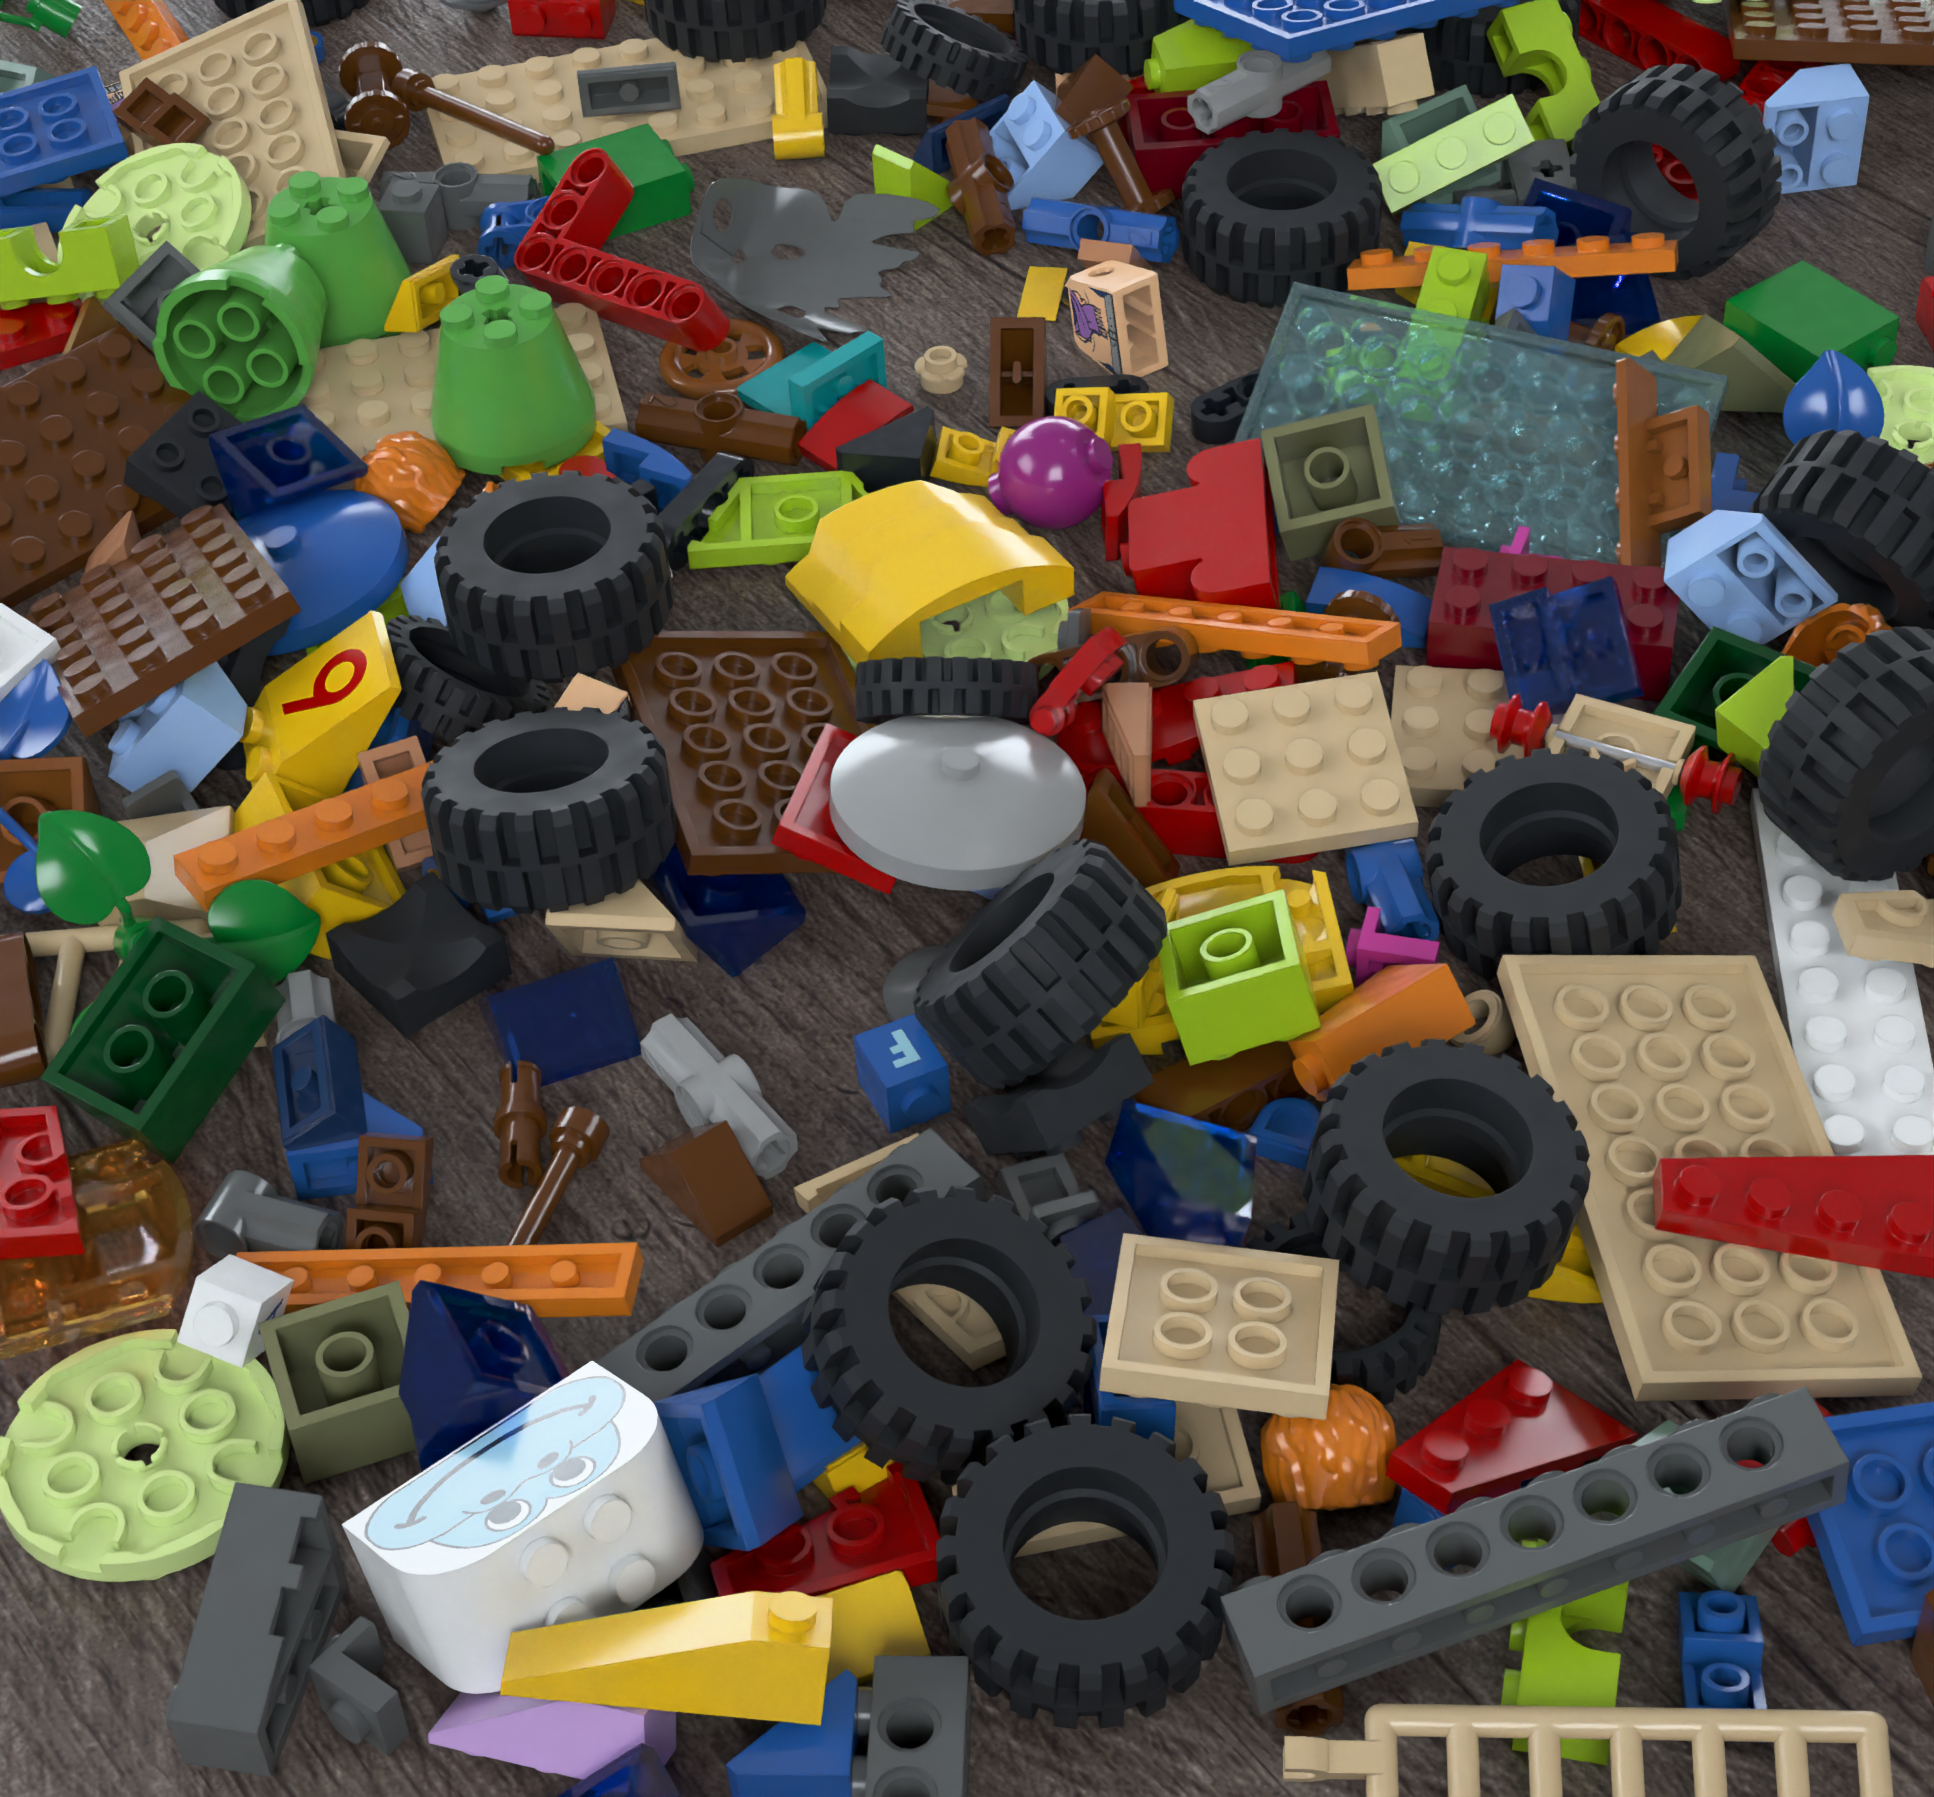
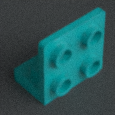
M868 330L833 352L818 343H810L737 387V396L742 402L758 411L800 417L801 420L806 421L808 432L839 400L869 379L887 389L884 339Z

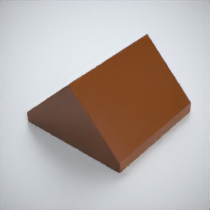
M86 757L0 760V806L36 842H38V818L44 812L77 810L103 816ZM1 823L0 884H4L6 872L12 862L29 850Z

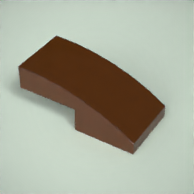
M147 77L112 111L121 125L153 147L172 143H193L212 124L206 115L175 92L171 95Z

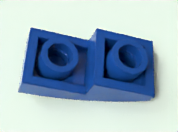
M1711 1590L1705 1593L1678 1592V1650L1682 1708L1767 1709L1761 1671L1764 1642L1757 1596L1736 1595L1724 1590Z

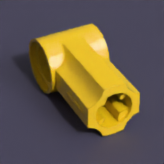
M803 57L785 58L782 62L773 64L776 115H772V131L775 160L825 157L822 112H819L818 107L819 90L816 62L805 60Z

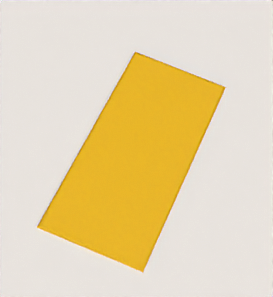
M1029 266L1017 317H1045V321H1056L1068 268Z

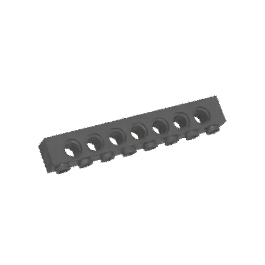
M1806 1386L1783 1395L1778 1393L1764 1394L1750 1401L1741 1410L1710 1421L1707 1419L1689 1421L1679 1426L1671 1435L1638 1447L1636 1445L1619 1446L1607 1452L1599 1461L1566 1473L1563 1471L1544 1473L1532 1480L1527 1487L1496 1498L1478 1497L1469 1500L1458 1507L1454 1513L1421 1525L1417 1523L1399 1525L1388 1531L1381 1539L1352 1550L1335 1549L1324 1552L1315 1557L1307 1566L1274 1578L1271 1576H1258L1249 1579L1238 1586L1234 1592L1220 1597L1226 1636L1258 1712L1261 1715L1842 1504L1846 1499L1849 1460ZM1741 1460H1754L1763 1464L1764 1466L1758 1468H1747L1737 1464L1736 1462ZM1683 1486L1692 1490V1492L1679 1495L1669 1493L1664 1488ZM1597 1512H1611L1620 1517L1611 1521H1601L1590 1515ZM1525 1538H1539L1546 1541L1547 1544L1536 1548H1529L1517 1542ZM1453 1564H1466L1475 1568L1465 1574H1451L1443 1570ZM1382 1590H1391L1401 1594V1596L1391 1601H1377L1370 1598L1372 1594ZM1314 1616L1327 1620L1325 1624L1316 1628H1303L1296 1625L1298 1621L1306 1617Z

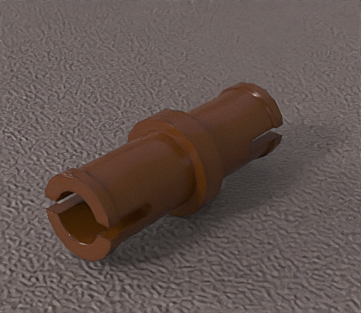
M517 1060V1082H513V1066L511 1062L505 1064L500 1070V1108L494 1115L493 1129L495 1136L500 1140L499 1179L503 1184L511 1188L522 1189L524 1188V1166H528V1183L530 1187L536 1185L543 1175L541 1139L545 1137L547 1132V1115L541 1107V1069L530 1061Z

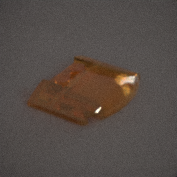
M131 1139L68 1156L85 1254L0 1260V1360L164 1317L169 1314L175 1305V1302L184 1290L192 1266L195 1245L193 1217L186 1193L177 1175L164 1159L156 1165L143 1160V1157L147 1155L143 1143L136 1139Z

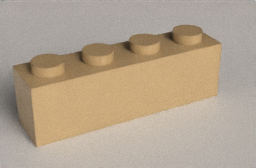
M1423 33L1396 34L1395 37L1386 40L1364 39L1354 42V47L1349 50H1326L1331 56V72L1316 80H1327L1335 115L1345 113V116L1366 113V116L1385 112L1388 115H1395L1418 109L1417 99L1435 95Z

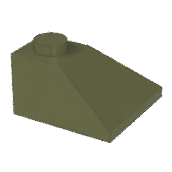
M1706 313L1663 362L1684 387L1683 399L1692 406L1697 405L1702 399L1717 411L1783 412L1787 397L1796 384L1741 336Z

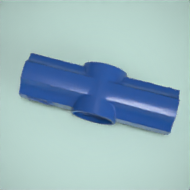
M1476 196L1462 198L1461 204L1413 203L1408 211H1403L1399 228L1403 235V246L1405 247L1408 246L1409 241L1466 251H1468L1469 245L1484 242L1500 243V250L1522 249V242L1535 239H1552L1555 241L1556 247L1559 235L1556 213L1547 207L1505 206L1498 201Z
M1039 197L1031 198L1029 206L1023 211L1022 230L1025 232L1026 241L1030 243L1076 249L1078 251L1081 238L1131 244L1146 260L1162 263L1171 262L1172 256L1179 246L1180 230L1176 224V217L1124 210L1117 206H1095ZM1100 219L1104 225V234L1101 240L1097 234V226Z
M1412 838L1343 848L1346 855L1347 879L1353 899L1358 905L1366 903L1367 906L1381 908L1380 933L1429 941L1439 938V920L1423 887L1422 863L1416 843Z

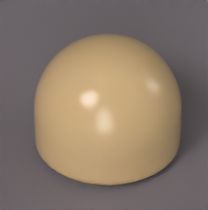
M1478 990L1464 997L1474 1019L1488 1018L1478 1031L1467 1035L1463 1031L1450 1039V1041L1458 1048H1462L1465 1042L1484 1046L1483 1053L1487 1055L1497 1054L1509 1048L1515 1040L1516 1032L1506 1001L1491 990Z

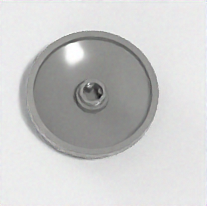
M920 715L904 716L887 721L871 728L853 740L838 757L831 774L829 810L832 823L842 841L853 853L872 867L900 880L921 886L963 891L1005 887L1018 879L1021 873L1030 866L1044 860L1046 855L1057 848L1063 849L1069 842L1079 840L1083 830L1086 788L1078 767L1050 739L1026 726L999 717Z

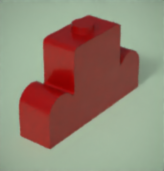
M1261 438L1203 450L1193 456L1187 464L1186 472L1191 487L1135 498L1129 502V541L1120 543V553L1124 572L1127 577L1132 576L1138 595L1281 610L1274 501Z

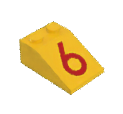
M371 610L265 685L254 707H247L243 736L239 741L243 742L247 761L245 774L246 779L251 781L252 788L266 771L333 797L343 793L359 765L357 753L367 751L402 690L382 613Z

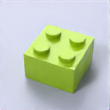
M1284 889L1167 923V937L1162 940L1163 947L1159 952L1167 1004L1190 1066L1209 1060L1227 1059L1243 1050L1274 1041H1289L1303 1033L1321 1028L1305 951Z

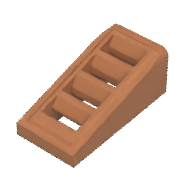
M1106 683L1102 686L1101 694L1102 732L1134 807H1147V802H1150L1152 687H1149V683Z

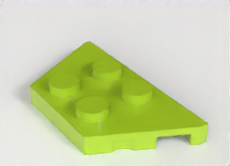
M843 470L739 478L727 493V501L718 506L708 518L709 531L702 541L692 540L687 546L690 569L799 562L809 554L820 519L869 493L864 490V483L853 472Z

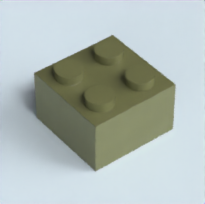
M1374 403L1260 430L1279 533L1290 561L1323 554L1337 526L1346 519L1362 518L1374 523L1375 526L1401 525L1383 433Z
M399 1280L258 1323L304 1485L446 1440L434 1388Z

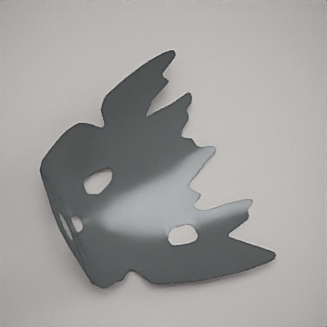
M724 178L712 182L705 193L692 235L690 253L692 263L713 283L727 293H730L728 296L735 301L789 328L817 340L829 342L819 329L844 334L866 332L867 330L859 325L826 313L825 308H840L839 299L890 297L891 294L880 286L883 278L879 275V272L899 268L902 263L913 261L920 254L918 251L896 249L872 242L887 235L914 233L913 225L915 221L935 217L938 215L939 209L928 202L905 196L858 193L844 203L839 219L834 222L821 196L813 191L800 188L776 187L748 179ZM720 199H726L731 207V221L729 227L723 232L717 230L713 219L715 205ZM782 244L795 246L807 251V253L798 259H778L772 253V250L777 245ZM738 249H741L746 256L745 260L741 263L735 262L732 259V256H734ZM792 306L803 310L806 315L801 318L793 317L778 311V309Z

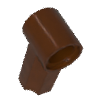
M1362 518L1346 519L1337 526L1320 559L1319 567L1356 571L1383 579L1437 576L1443 550L1440 529H1436L1433 523L1375 526L1374 523ZM1343 550L1355 553L1360 559L1348 556Z

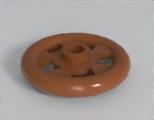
M728 318L730 321L729 332L723 342L712 350L705 352L697 351L696 355H690L686 353L691 349L668 341L660 353L659 371L663 380L671 389L693 400L698 401L701 397L716 392H728L737 396V387L786 358L784 345L774 332L761 324L743 319ZM763 351L765 358L749 360L748 352ZM698 369L704 376L695 378L687 373ZM742 372H744L745 375H746V376H743V377L734 379V378L738 377L739 375H741Z

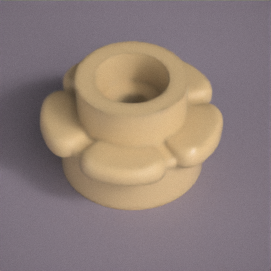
M935 346L928 349L924 357L917 359L914 368L915 373L920 374L921 386L924 390L933 394H948L958 390L963 385V376L968 365L966 358L962 354L956 353L953 348Z

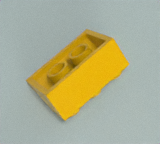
M265 771L234 813V833L316 804L333 796ZM383 845L277 884L319 914L321 927L310 954L331 960L332 957L326 937L327 932L345 922H357L373 917L389 908L406 893Z

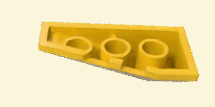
M750 1591L511 1632L501 1679L500 1695L821 1726L830 1654L834 1598L813 1597L796 1591L781 1593Z

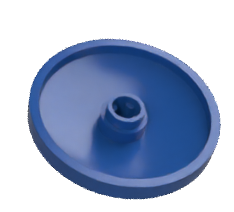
M321 490L292 496L265 506L237 522L290 590L302 610L290 617L291 622L285 636L273 645L267 656L287 654L325 642L371 610L375 611L397 587L409 560L408 539L395 511L380 498L360 491Z

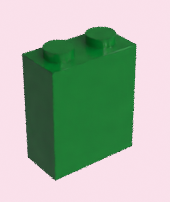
M648 123L556 150L546 156H537L543 197L551 196L572 161L580 153L591 148H601L606 151L632 181L634 186L632 200L607 240L692 214L689 193L694 192L695 184L691 170L686 163H680L677 160L669 142L666 139L661 140Z
M1802 260L1726 300L1723 325L1741 336L1794 383H1797L1816 363L1825 350H1835L1858 364L1866 373L1868 368L1888 366L1893 362L1897 351L1896 339L1900 317Z

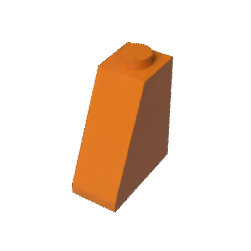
M1447 963L1389 965L1378 971L1358 986L1353 993L1348 994L1320 1015L1321 1028L1303 1033L1287 1042L1296 1058L1293 1061V1070L1297 1080L1307 1093L1315 1096L1317 1101H1326L1329 1090L1340 1076L1349 1073L1351 1065L1365 1056L1376 1053L1381 1057L1384 1048L1407 1041L1411 1048L1420 1047L1421 1041L1426 1039H1446L1447 1042L1477 1023Z

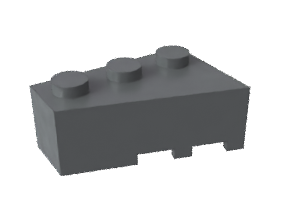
M235 1482L180 1679L173 1687L166 1707V1725L173 1732L184 1763L272 1777L311 1679L308 1666L316 1659L320 1649L325 1644L348 1586L322 1495Z

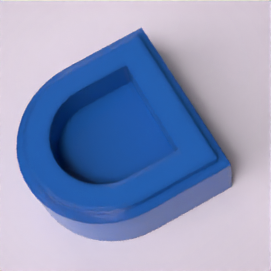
M1294 1097L1271 1101L1261 1109L1247 1135L1246 1152L1305 1170L1307 1157L1321 1113L1320 1109L1307 1100Z

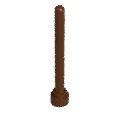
M406 68L401 70L392 82L391 92L399 96L411 111L418 112L432 108L543 156L551 154L555 148V143L550 136L437 90L432 79L425 73L412 68Z
M575 1106L567 1107L561 1111L549 1134L551 1142L550 1151L553 1157L506 1245L538 1244L576 1169L583 1168L587 1163L595 1161L610 1135L608 1125L600 1116L588 1109ZM498 1319L465 1320L442 1365L446 1378L455 1382L467 1378Z

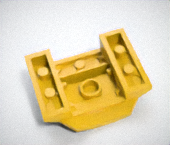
M922 480L905 482L869 493L820 519L809 554L799 561L785 576V584L788 589L856 664L867 662V660H882L884 658H923L921 621L998 589L1024 616L1075 595L1074 567L1043 537L1029 535L1013 518L1005 517L985 496L958 493Z

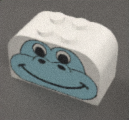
M594 1361L589 1362L342 1524L394 1641L445 1685L454 1690L471 1694L500 1691L511 1632L631 1612L685 1573L696 1560L704 1540L702 1524L655 1405L644 1394Z

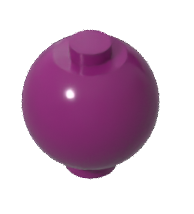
M1046 416L1034 419L1017 429L1004 445L998 462V471L989 477L988 488L990 497L995 507L1002 514L1009 516L1015 513L1021 520L1032 526L1047 530H1060L1076 526L1087 520L1101 506L1102 486L1105 480L1111 479V467L1113 464L1111 450L1104 439L1098 437L1089 427L1075 419L1063 416Z

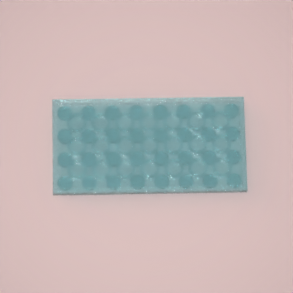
M1293 282L1234 443L1261 438L1262 441L1260 430L1374 403L1383 433L1401 525L1433 523L1436 529H1440L1443 540L1493 552H1500L1502 545H1512L1518 526L1530 527L1529 553L1544 556L1554 555L1571 560H1596L1601 563L1619 564L1616 547L1620 541V515L1615 503V492L1619 487L1618 459L1614 451V438L1618 434L1617 407L1613 399V385L1616 382V361L1629 357L1655 376L1657 381V417L1693 405H1699L1709 413L1710 440L1729 387L1728 376ZM1680 529L1661 534L1662 569H1665L1668 539L1678 534Z

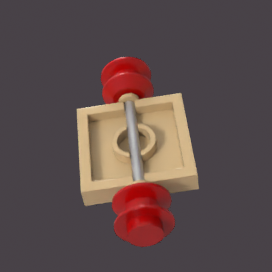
M1517 693L1512 696L1508 704L1502 702L1498 704L1491 721L1490 738L1497 740V751L1499 754H1504L1512 744L1523 747L1524 758L1532 756L1531 750L1550 748L1551 754H1566L1567 748L1583 749L1589 752V757L1599 759L1604 754L1624 763L1625 772L1631 768L1640 772L1652 782V789L1655 788L1661 792L1666 800L1673 786L1679 785V791L1685 806L1690 807L1698 797L1710 800L1712 813L1716 815L1721 810L1723 803L1731 806L1734 805L1743 780L1744 770L1734 767V753H1730L1721 763L1709 759L1708 747L1702 745L1689 755L1694 745L1696 726L1577 693L1560 725L1553 723V717L1546 701H1541L1531 711L1523 708L1521 695Z

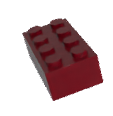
M1327 80L1314 81L1283 97L1281 111L1274 116L1259 119L1245 116L1209 135L1196 128L1195 121L1188 112V96L1195 93L1196 90L1126 95L1132 107L1126 113L1127 144L1151 192L1171 188L1176 197L1174 200L1182 199V184L1185 182V175L1193 163L1210 147L1217 149L1221 141L1234 136L1236 139L1243 138L1246 132L1260 130L1261 133L1274 132V129L1289 128V132L1302 133V130L1317 132L1320 137L1327 138L1331 135L1340 139V131Z
M1444 547L1428 621L1426 665L1440 668L1491 669L1494 671L1529 673L1550 672L1554 674L1577 675V693L1661 702L1668 693L1679 597L1664 582L1665 569L1656 566L1640 567L1601 563L1596 560L1581 561L1542 557L1536 554L1521 555L1482 551L1477 548Z

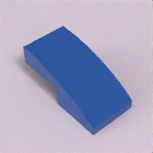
M613 428L602 440L607 471L629 485L642 478L655 486L659 514L693 479L692 473L683 463L666 450L646 439Z
M1319 567L1305 602L1307 613L1324 614L1331 599L1340 592H1346V590L1370 592V594L1376 595L1383 599L1385 603H1388L1398 616L1401 626V647L1425 648L1433 600L1403 585L1380 577L1339 568Z

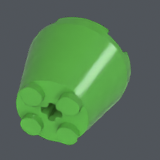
M304 171L292 175L288 179L289 186L276 194L267 207L264 245L275 246L279 243H285L295 247L299 251L301 258L312 267L322 282L325 295L329 301V309L325 314L319 349L348 344L357 339L373 340L380 336L384 338L400 335L402 332L384 331V325L402 281L412 276V273L369 191L367 181L361 177H319L317 173L312 171Z
M279 243L275 246L257 245L246 248L186 278L171 291L161 304L156 324V337L152 343L158 366L171 387L185 390L191 397L199 390L243 424H269L282 419L296 408L309 390L316 372L324 318L329 309V301L316 272L301 258L299 251L290 244Z
M492 275L479 279L475 284L474 290L462 294L440 311L441 326L430 420L437 442L448 452L457 466L476 473L502 476L504 466H518L541 461L546 469L570 458L587 444L597 426L594 392L553 308L552 299L548 293L523 285L508 284V280L505 277Z

